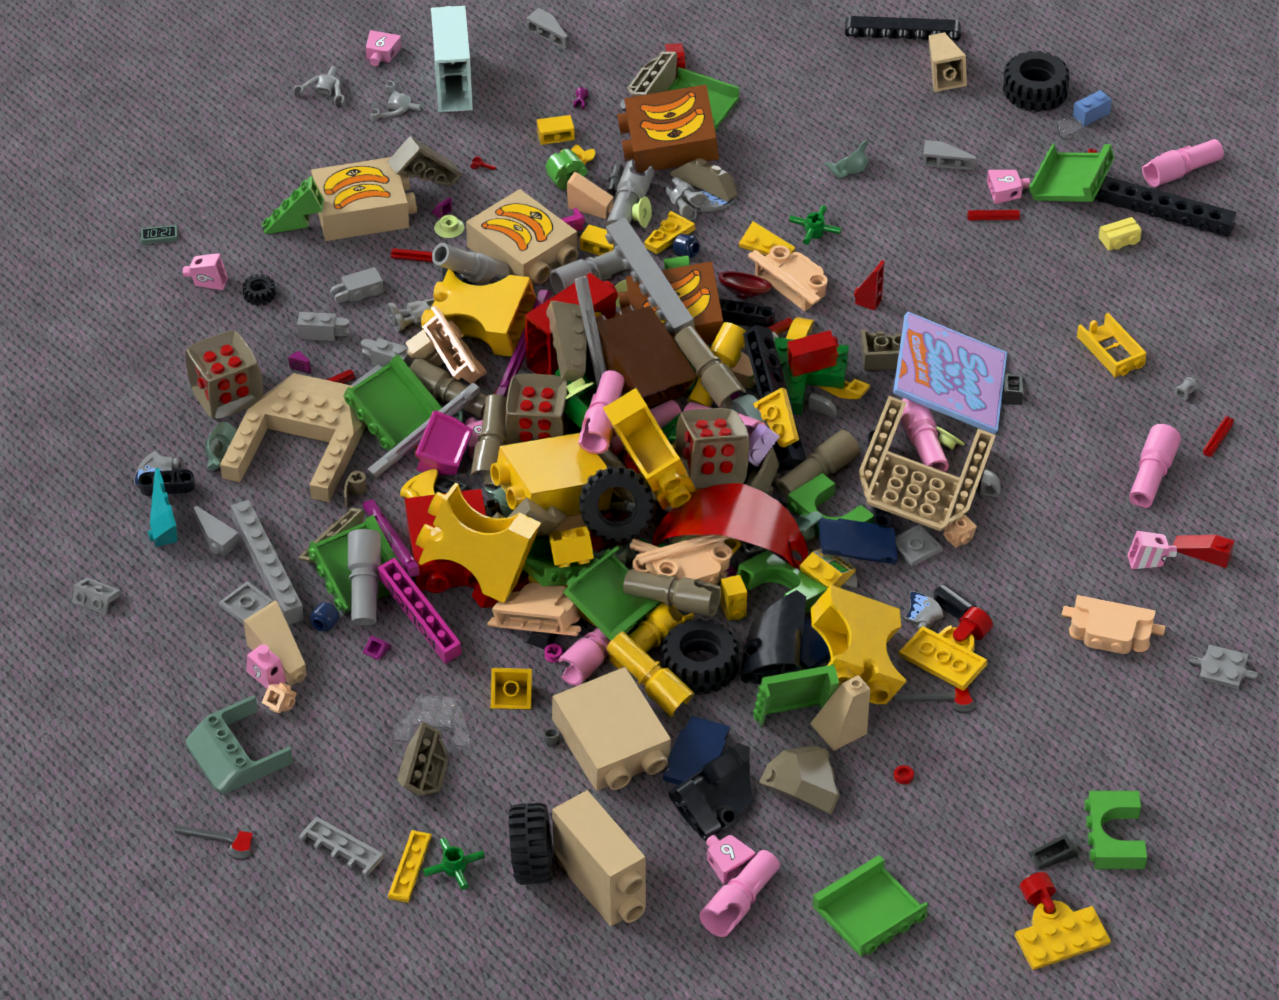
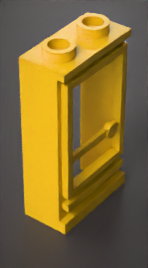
M1109 313L1105 314L1104 325L1098 327V323L1095 320L1090 322L1089 331L1081 324L1078 325L1077 338L1109 370L1114 378L1120 375L1124 376L1129 371L1140 369L1145 365L1147 353ZM1111 337L1118 341V343H1113V345L1106 348L1099 344V342ZM1121 345L1131 357L1116 362L1106 350Z

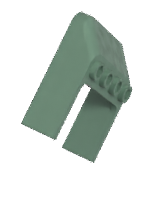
M254 695L206 716L186 739L189 752L218 793H229L293 763L290 747L258 761L250 760L227 726L258 712Z

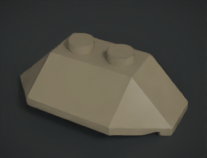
M662 51L658 54V57L644 65L627 88L632 97L667 91L675 80L677 52Z
M698 158L670 173V175L678 177L727 202L738 196L734 177L722 170L721 167L711 165L704 159Z
M770 448L766 457H763L764 460L761 461L759 467H753L746 485L758 489L771 496L774 489L771 484H776L780 475L777 473L779 463L773 448Z
M351 508L345 515L341 516L326 529L314 543L362 524L364 518L363 510ZM308 546L298 558L300 561L315 563L308 555Z
M425 722L420 724L406 748L397 779L402 787L418 796L432 795L440 792L449 761L445 746L441 740V732Z

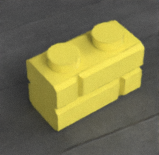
M1133 217L1101 226L1098 238L1108 251L1118 250L1123 246L1138 243L1141 239L1142 230L1136 224Z

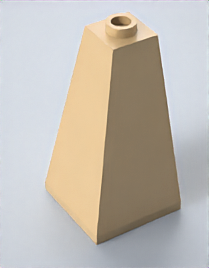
M945 32L929 35L934 92L967 86L966 55Z
M273 601L243 620L247 646L253 651L260 645H267L269 650L280 658L286 682L292 686L296 682L300 683L303 681L305 676H307L306 665L278 602Z
M859 675L842 683L811 722L812 727L833 751L867 734L870 688Z

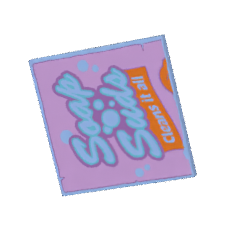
M907 311L904 316L893 394L996 434L999 424L1007 352Z

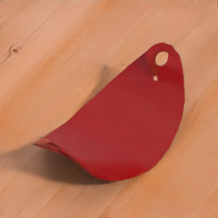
M741 483L714 485L692 493L690 499L684 505L673 508L664 517L655 531L652 545L658 546L665 538L682 535H723L773 551L783 556L793 568L800 569V565L808 557L804 536L789 511L766 493ZM663 534L661 539L657 541L658 537ZM792 551H796L800 554L802 558L801 561H798L793 557Z

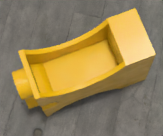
M448 269L443 282H437L434 287V303L432 307L436 306L439 308L447 322L453 321L462 331L463 337L481 339L491 347L494 355L512 357L525 327V315L532 310L537 297L530 277L508 275L496 283L476 286L462 282L452 270ZM432 308L430 310L426 309L423 312L421 327L436 315Z
M635 388L603 407L620 441L649 484L662 509L668 506L677 508L684 505L690 499V493L695 491L696 488L687 474L680 457L667 440L638 390Z
M457 483L451 487L446 495L437 492L428 509V513L436 517L433 523L436 527L425 524L416 541V545L423 548L419 564L422 565L436 559L457 562L466 567L476 577L483 594L505 603L517 585L541 522L521 513L509 518L485 516L467 503Z
M830 585L811 607L812 627L822 636L830 651L831 661L827 666L835 665L839 686L859 675L870 688L869 702L873 704H887L906 683V679L890 661L886 649L887 642L901 628L900 609Z

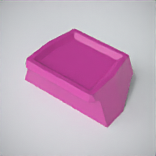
M437 410L433 411L416 451L417 457L420 458L416 470L425 472L437 469L438 476L442 474L456 475L473 429L454 417Z

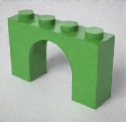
M823 473L819 474L788 494V509L791 513H796L798 516H806L814 511L819 512L816 508L834 496L835 483ZM862 505L841 517H828L822 514L823 518L832 520L841 518L866 523L874 522V515ZM818 522V523L814 526V528H815V532H816L818 535H820L819 522Z
M768 550L739 564L736 574L741 576L745 587L749 590L767 582L779 583L791 589L785 593L784 597L798 590L806 596L805 614L811 611V607L828 589Z
M1089 791L1088 799L1084 800V811L1089 813V816H1086V828H1090L1091 831L1088 832V845H1092L1089 858L1090 862H1094V869H1145L1147 860L1145 841L1117 840L1108 836L1102 829V825L1112 819H1139L1141 810L1139 791Z

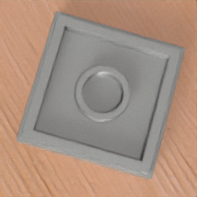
M921 524L895 536L897 552L911 567L943 551V547Z
M247 581L218 603L222 609L244 625L243 620L274 600Z

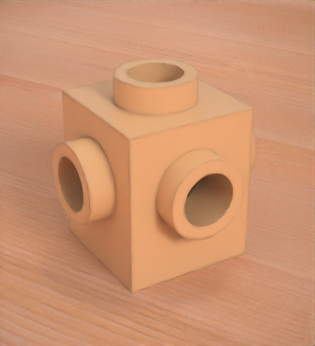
M964 515L946 527L943 535L948 542L957 548L962 544L966 545L973 539L977 526Z
M282 682L280 684H269L262 703L269 706V709L276 713L289 711L295 704L297 693L291 690L290 685Z

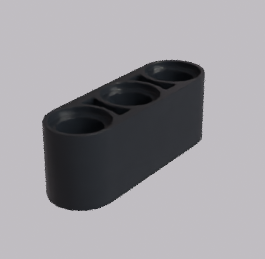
M188 469L160 471L163 482H170L164 484L167 494L188 493L195 489L192 471ZM155 471L144 472L138 478L140 492L145 496L153 495Z

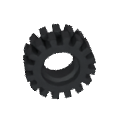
M255 274V277L249 276L250 280L246 278L245 282H243V296L247 303L251 302V305L256 303L257 306H260V303L266 305V301L270 303L271 299L274 300L276 296L275 282L272 278L270 279V276L267 275L265 277V274H261V277H259L258 274ZM258 288L265 289L263 291H253Z

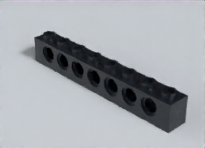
M1109 176L1105 177L1094 200L1101 203H1108L1133 212L1144 213L1151 217L1155 216L1166 221H1173L1184 226H1191L1201 231H1209L1219 236L1229 237L1233 229L1237 213L1236 211Z
M755 325L743 333L758 393L760 399L780 388L787 390L771 329ZM787 390L799 440L785 448L781 447L776 441L773 449L779 467L794 469L806 460Z

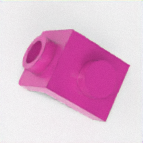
M577 207L573 208V216L561 219L576 231L583 230L585 218Z

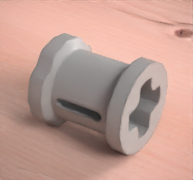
M1191 377L1185 378L1182 385L1175 387V396L1186 401L1192 392L1198 390V383Z

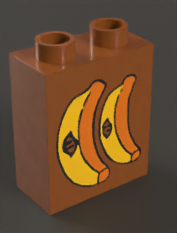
M706 84L624 98L626 112L617 114L620 135L630 133L631 139L622 140L625 161L635 160L637 173L645 172L650 166L653 167L654 171L679 167L698 158L704 159L707 162L719 160L716 133Z
M712 261L661 270L694 319L695 330L707 345L713 344L723 325V318ZM626 276L628 291L618 293L621 309L633 306L635 310L650 306L647 295H643L639 289V283H635L631 276Z

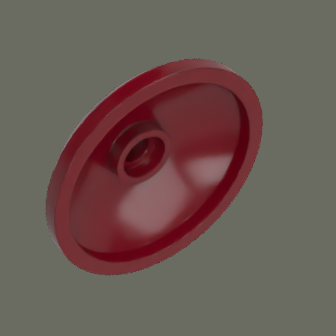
M724 271L719 273L718 276L720 283L728 291L737 294L736 297L741 299L766 294L772 288V284L766 279L748 273Z

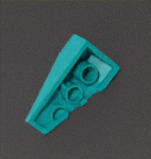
M155 468L150 530L147 531L149 541H153L155 547L178 542L176 522L171 505H169L168 495L165 492L159 468Z

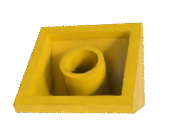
M491 668V708L531 709L532 669Z

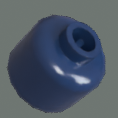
M680 234L673 241V249L677 256L693 258L698 254L700 244L695 236Z
M327 602L318 604L310 615L312 626L318 631L331 630L339 619L337 608Z

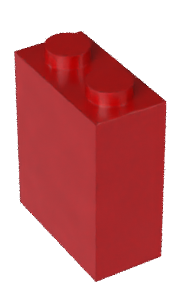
M831 330L787 342L788 364L793 377L836 366V358L839 357L837 351L839 344L837 337H833Z

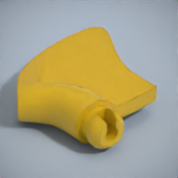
M431 469L410 479L402 487L400 496L410 498L435 495L434 486L438 477V470Z

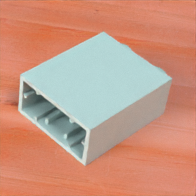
M465 6L431 8L438 112L473 110Z

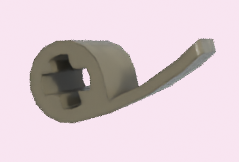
M361 471L352 472L346 480L344 498L345 508L347 509L349 493L361 495L367 490L366 476Z

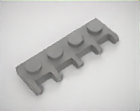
M317 816L299 836V839L305 841L307 837L314 840V848L320 849L322 846L332 851L330 856L334 859L339 855L348 859L347 866L353 868L355 865L364 868L362 874L366 877L384 859L383 853Z

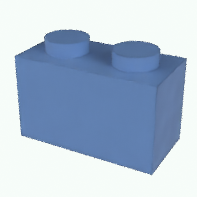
M1100 90L1074 103L1073 118L1084 127L1110 114L1112 99Z

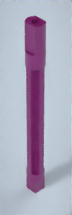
M549 290L539 291L532 310L550 299L552 294ZM525 327L498 387L497 395L508 396L511 379L519 373L526 356Z
M373 499L364 502V510L368 516L374 515L393 553L405 571H407L410 577L420 575L416 561Z

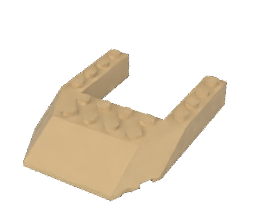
M296 373L287 377L247 410L220 464L222 478L240 482L267 429L329 442L309 485L312 499L330 502L366 427V423L358 418L356 411L345 402L343 397L346 389L354 386Z
M889 396L859 470L866 502L873 507L942 531L968 513L996 435L978 429L960 478L888 451L907 403Z

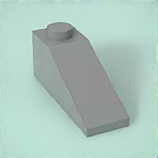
M538 8L526 18V30L565 50L568 48L567 35L552 14Z
M925 140L922 166L975 171L976 156L941 141Z
M198 506L194 507L195 520L212 553L225 557L240 545L239 532Z

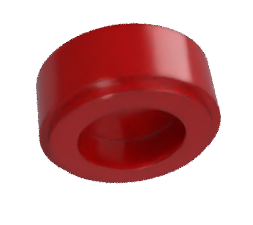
M906 765L896 767L893 774L894 780L903 785L911 783L914 779L913 769Z

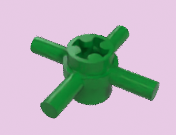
M822 205L818 213L808 214L806 219L790 215L789 222L803 225L806 230V236L803 240L804 244L808 245L812 239L822 237L824 231L840 235L842 228L828 225L824 220V214L827 211L826 206Z
M444 837L440 839V844L444 850L441 864L423 869L424 876L428 877L444 871L446 875L456 877L461 890H466L469 885L463 873L466 870L467 864L484 859L485 854L482 850L464 856L461 848L451 847L448 839Z

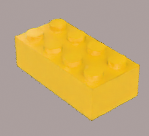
M586 526L554 531L548 534L553 562L559 568L568 567L570 563L577 561L578 564L590 563V559H594L590 534Z

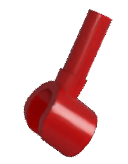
M479 156L474 157L470 165L472 169L483 167L495 170L496 168L483 162Z

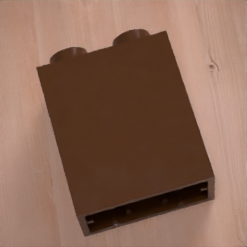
M627 306L611 319H607L605 315L595 317L606 371H616L625 380L620 397L636 388L650 409L669 400L683 397L697 379V374L651 306L635 310L633 306ZM587 343V344H586V356H587V358L589 359V361L591 362L589 347H588V343Z

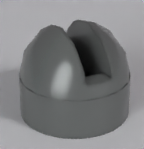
M549 728L543 732V738L547 745L554 746L559 742V730Z

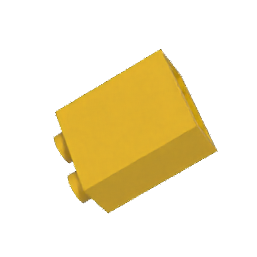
M580 433L500 446L497 463L491 465L490 473L494 485H501L505 491L510 509L515 510L527 497L545 510L553 505L566 514V516L581 514L579 498L583 485L588 482L587 479L591 475L594 476L599 469H607V466L598 454L589 453L578 444ZM614 487L607 489L601 494L598 502L599 511L610 508Z

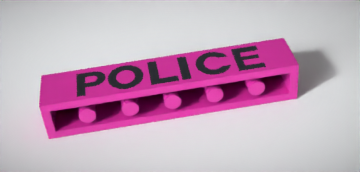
M395 557L379 566L380 581L444 664L462 654L460 641Z

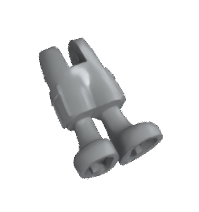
M675 177L672 181L676 188L673 190L667 186L665 189L666 194H668L674 206L679 208L680 215L692 221L696 218L697 212L691 205L703 208L706 206L708 198L702 192H694L693 187L689 183Z
M434 298L410 302L407 304V309L399 310L394 303H388L387 313L396 331H403L412 324L420 325L423 312L426 309H431Z

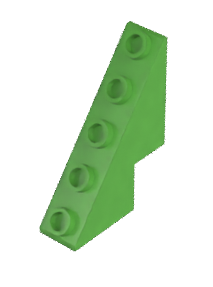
M313 176L304 180L297 190L295 189L291 196L285 199L269 218H265L262 223L264 234L309 227L310 214L323 211L324 198Z

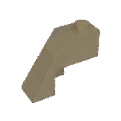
M526 497L507 518L521 513L539 521L541 524L536 536H543L554 531L567 516L553 505L545 510ZM497 512L492 518L505 517Z
M813 745L784 750L767 764L759 781L760 784L777 794L801 800L812 808L832 815L840 797L839 790L835 787L834 783L836 778L833 767L830 766L829 751Z

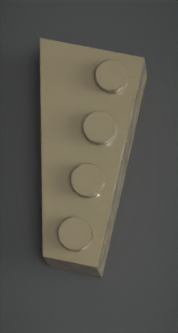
M551 301L546 313L550 321V331L554 338L553 344L558 356L557 361L561 379L574 382L581 377L583 378L586 372L587 338L580 305Z
M861 329L860 347L864 371L897 369L902 334L895 333V336L884 335V332L881 331L868 333V330Z

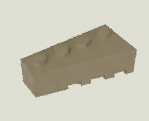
M411 136L387 161L398 175L405 174L411 178L418 177L424 181L431 180L434 183L446 186L453 185L462 175V172L453 161Z

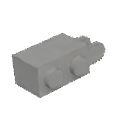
M375 267L341 277L342 283L334 285L330 290L332 295L335 296L334 299L337 303L361 301L364 298L384 293L383 280Z
M300 312L297 322L298 339L335 341L336 336H348L350 334L349 320L336 317V314Z
M380 338L377 341L371 339L361 341L362 355L371 359L372 365L377 366L379 364L384 367L397 354L408 367L413 363L412 358L407 352L409 348Z

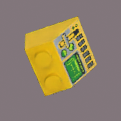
M821 549L812 552L800 565L801 572L826 588L830 585L841 588L856 571L853 566L839 556L822 554Z

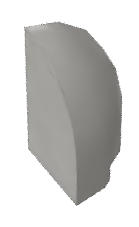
M812 393L810 395L809 410L836 418V406L830 399L819 394Z
M985 469L980 494L999 498L1001 491L1000 479L993 471Z

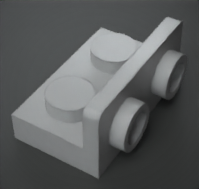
M85 578L74 585L72 602L105 615L108 612L109 603L120 597V590L90 578Z

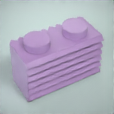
M759 423L749 437L748 463L759 467L761 461L764 460L763 457H766L770 448H773L772 445H775L779 435L767 426Z

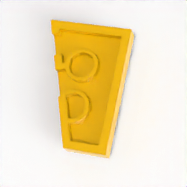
M670 211L668 218L660 223L659 229L654 230L644 242L646 249L659 254L671 246L678 235H688L696 230L695 223Z
M754 221L739 242L740 248L750 251L756 250L766 256L770 254V250L775 246L787 247L790 254L795 252L793 245Z
M780 388L753 403L755 408L760 411L763 421H766L770 429L779 435L777 442L781 447L785 448L799 440L786 389Z

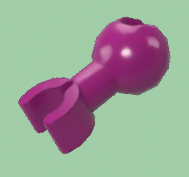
M579 87L575 92L577 99L573 101V108H576L581 103L582 109H584V99L588 97L589 91L586 87Z

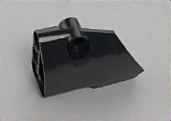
M798 590L775 602L752 622L746 644L743 647L742 682L761 684L764 677L800 671L806 596Z
M740 743L735 744L705 764L700 771L668 791L669 798L678 812L704 841H707L710 836L717 835L727 827L734 825L738 821L739 815L753 801L750 784V747ZM725 811L730 816L728 822H726L723 818V814Z

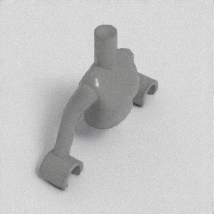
M331 66L327 75L315 76L302 86L296 85L293 88L294 96L300 92V96L303 98L305 95L304 90L318 82L315 87L316 93L331 96L335 90V105L337 106V103L341 102L342 107L345 106L344 96L341 95L340 81L334 77L337 71L335 66Z
M389 80L385 86V91L392 93L388 101V109L395 111L380 113L378 109L374 108L370 114V119L377 121L380 118L398 116L405 113L408 109L420 111L421 105L411 103V97L396 91L395 83Z

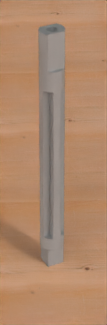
M587 276L574 280L598 389L601 376L606 371L588 279Z
M475 383L470 384L440 409L439 412L452 417L481 393L480 388ZM429 419L367 469L368 473L375 479L378 478L418 445Z

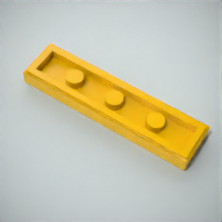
M411 830L389 891L388 899L409 903L432 834Z

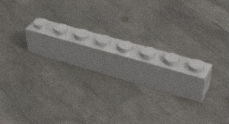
M624 217L606 226L607 234L605 237L610 245L613 244L616 255L618 257L621 256L625 269L631 271L630 274L633 281L639 283L641 293L647 295L649 305L652 308L655 307L660 321L663 320L665 322L664 325L669 334L672 333L675 338L682 329L689 326L695 328L694 319L627 219Z
M246 500L231 505L232 520L272 600L278 602L287 624L290 625L304 620L303 605L250 501Z

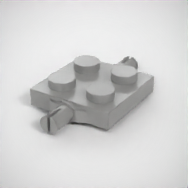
M1213 645L1208 646L1207 653L1203 659L1191 655L1189 664L1201 666L1200 680L1239 689L1244 677L1256 680L1258 672L1246 670L1248 654Z

